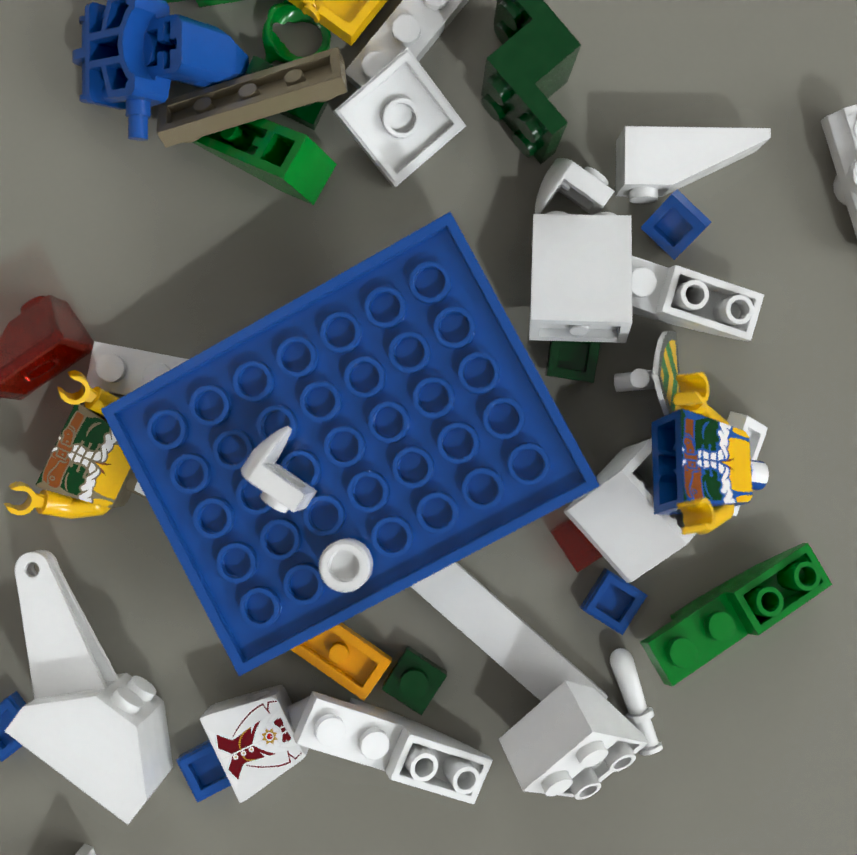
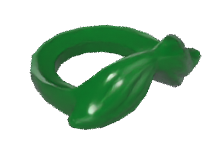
M288 0L270 7L267 20L262 29V41L266 55L265 61L270 64L275 60L287 63L303 58L290 53L285 44L280 41L277 34L272 31L274 23L283 25L288 22L311 23L322 34L321 46L314 54L330 49V31L320 23H316L309 15L303 14L302 10Z

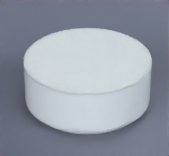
M343 538L333 542L325 548L319 560V572L322 580L327 586L338 592H351L360 588L369 579L373 570V558L369 549L362 542L352 538Z

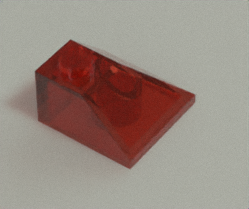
M52 295L35 297L26 302L20 309L21 314L7 324L0 337V398L22 400L92 352L93 339L66 301Z

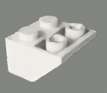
M652 438L623 448L596 476L600 486L575 499L563 511L627 583L633 582L686 546L696 535V533L682 534L681 528L685 527L683 514H654Z
M566 680L499 738L522 791L542 793L547 796L575 797L577 800L586 799L597 793L601 788L600 782L611 773L621 771L630 766L636 759L635 754L648 744L644 734L594 687Z

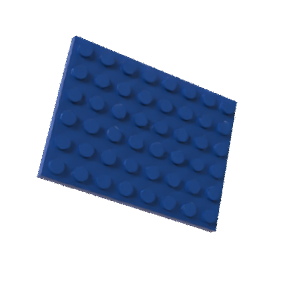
M451 211L101 409L238 676L249 672L600 486ZM288 426L292 428V431L276 463L317 490V492L305 509L296 512L288 509L286 513H282L266 504L260 498L263 491L247 481L240 470L251 452L261 442L279 429ZM343 538H352L362 542L369 549L373 558L371 576L360 588L351 592H338L331 589L322 580L319 572V560L322 552L327 546Z

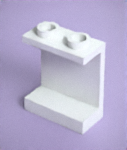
M563 211L533 214L529 340L626 343L632 325L631 215H616L612 212L578 215L568 214Z

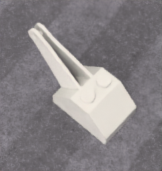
M47 550L25 553L16 561L14 573L19 595L34 700L21 708L5 732L128 825L173 768L164 700L156 695L155 687L146 679L140 676L132 677L128 673L116 674L68 585L56 557ZM35 563L39 566V573L34 569Z

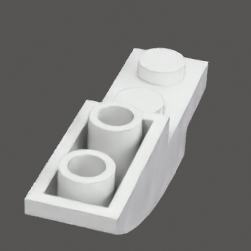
M632 256V314L704 333L742 341H751L764 294L678 265L668 268Z
M312 691L293 735L297 745L383 770L390 780L470 804H475L493 761L490 756L469 745L396 713L351 698L350 702H346Z

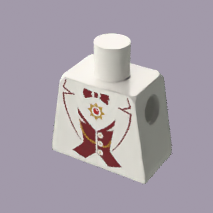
M276 685L215 703L199 718L239 803L249 799L307 755L309 748L297 745L293 735L310 696L292 704L283 685Z

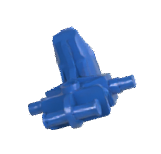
M107 0L106 6L96 2L86 4L85 16L79 17V23L82 25V48L72 51V62L82 67V95H79V101L119 110L126 109L128 139L137 141L148 140V119L151 118V107L166 102L171 80L197 87H210L245 76L249 66V56L235 43L231 36L215 26L179 14L170 15L169 4L166 0Z

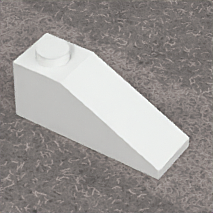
M625 126L616 140V196H628L630 202L638 204L656 202L658 197H663L756 152L771 138V128Z

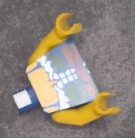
M705 373L676 374L680 392L674 394L673 403L676 406L680 405L681 409L651 422L654 514H683L685 526L681 528L683 535L692 533L707 534L731 519L735 506L750 503L753 497L752 490H761L767 484L769 470L763 461L750 459V441L747 433L744 430L730 426L727 420L707 404L709 383Z

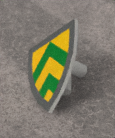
M674 331L661 333L654 354L653 370L638 368L633 372L616 373L614 375L616 392L656 389L658 400L665 416L681 409L680 405L676 406L673 403L674 394L680 392V386L676 380V374H680L677 333Z

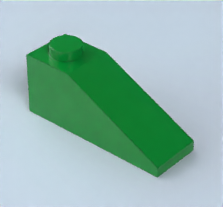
M264 118L212 133L192 142L274 188L312 205L315 204L337 165L306 134Z

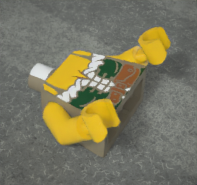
M71 370L67 372L72 379L81 382L82 386L75 393H68L63 388L57 387L61 399L66 403L74 405L35 485L44 490L38 494L24 482L19 481L10 484V489L25 491L28 494L26 501L21 505L4 503L10 513L25 515L36 508L39 514L75 519L101 516L111 508L125 506L132 493L147 499L101 411L102 408L120 398L98 386L90 388L85 375L80 371Z

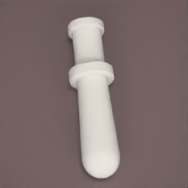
M624 648L615 649L610 655V665L628 710L625 717L644 734L648 741V744L639 753L643 756L658 753L663 749V746L657 739L651 721L655 714L653 708L646 705L633 656Z

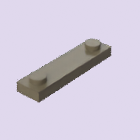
M339 47L168 99L165 103L158 105L157 134L165 147L183 142L191 143L212 133L311 103L326 102L338 95L348 93L345 63Z

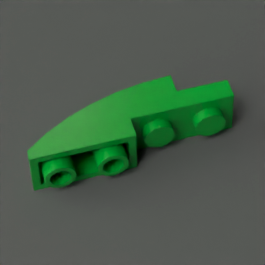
M802 543L755 565L693 600L670 615L671 622L640 643L663 683L673 687L748 634L759 636L830 587L832 583L809 543Z

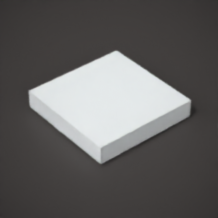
M408 47L332 111L392 187H397L466 127L465 123Z

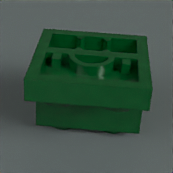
M497 0L493 24L495 25V34L503 45L486 58L481 91L483 98L481 102L494 120L497 122L503 120L514 132L512 139L518 149L527 157L533 155L542 164L556 152L568 123L548 98L568 82L581 43L544 0Z

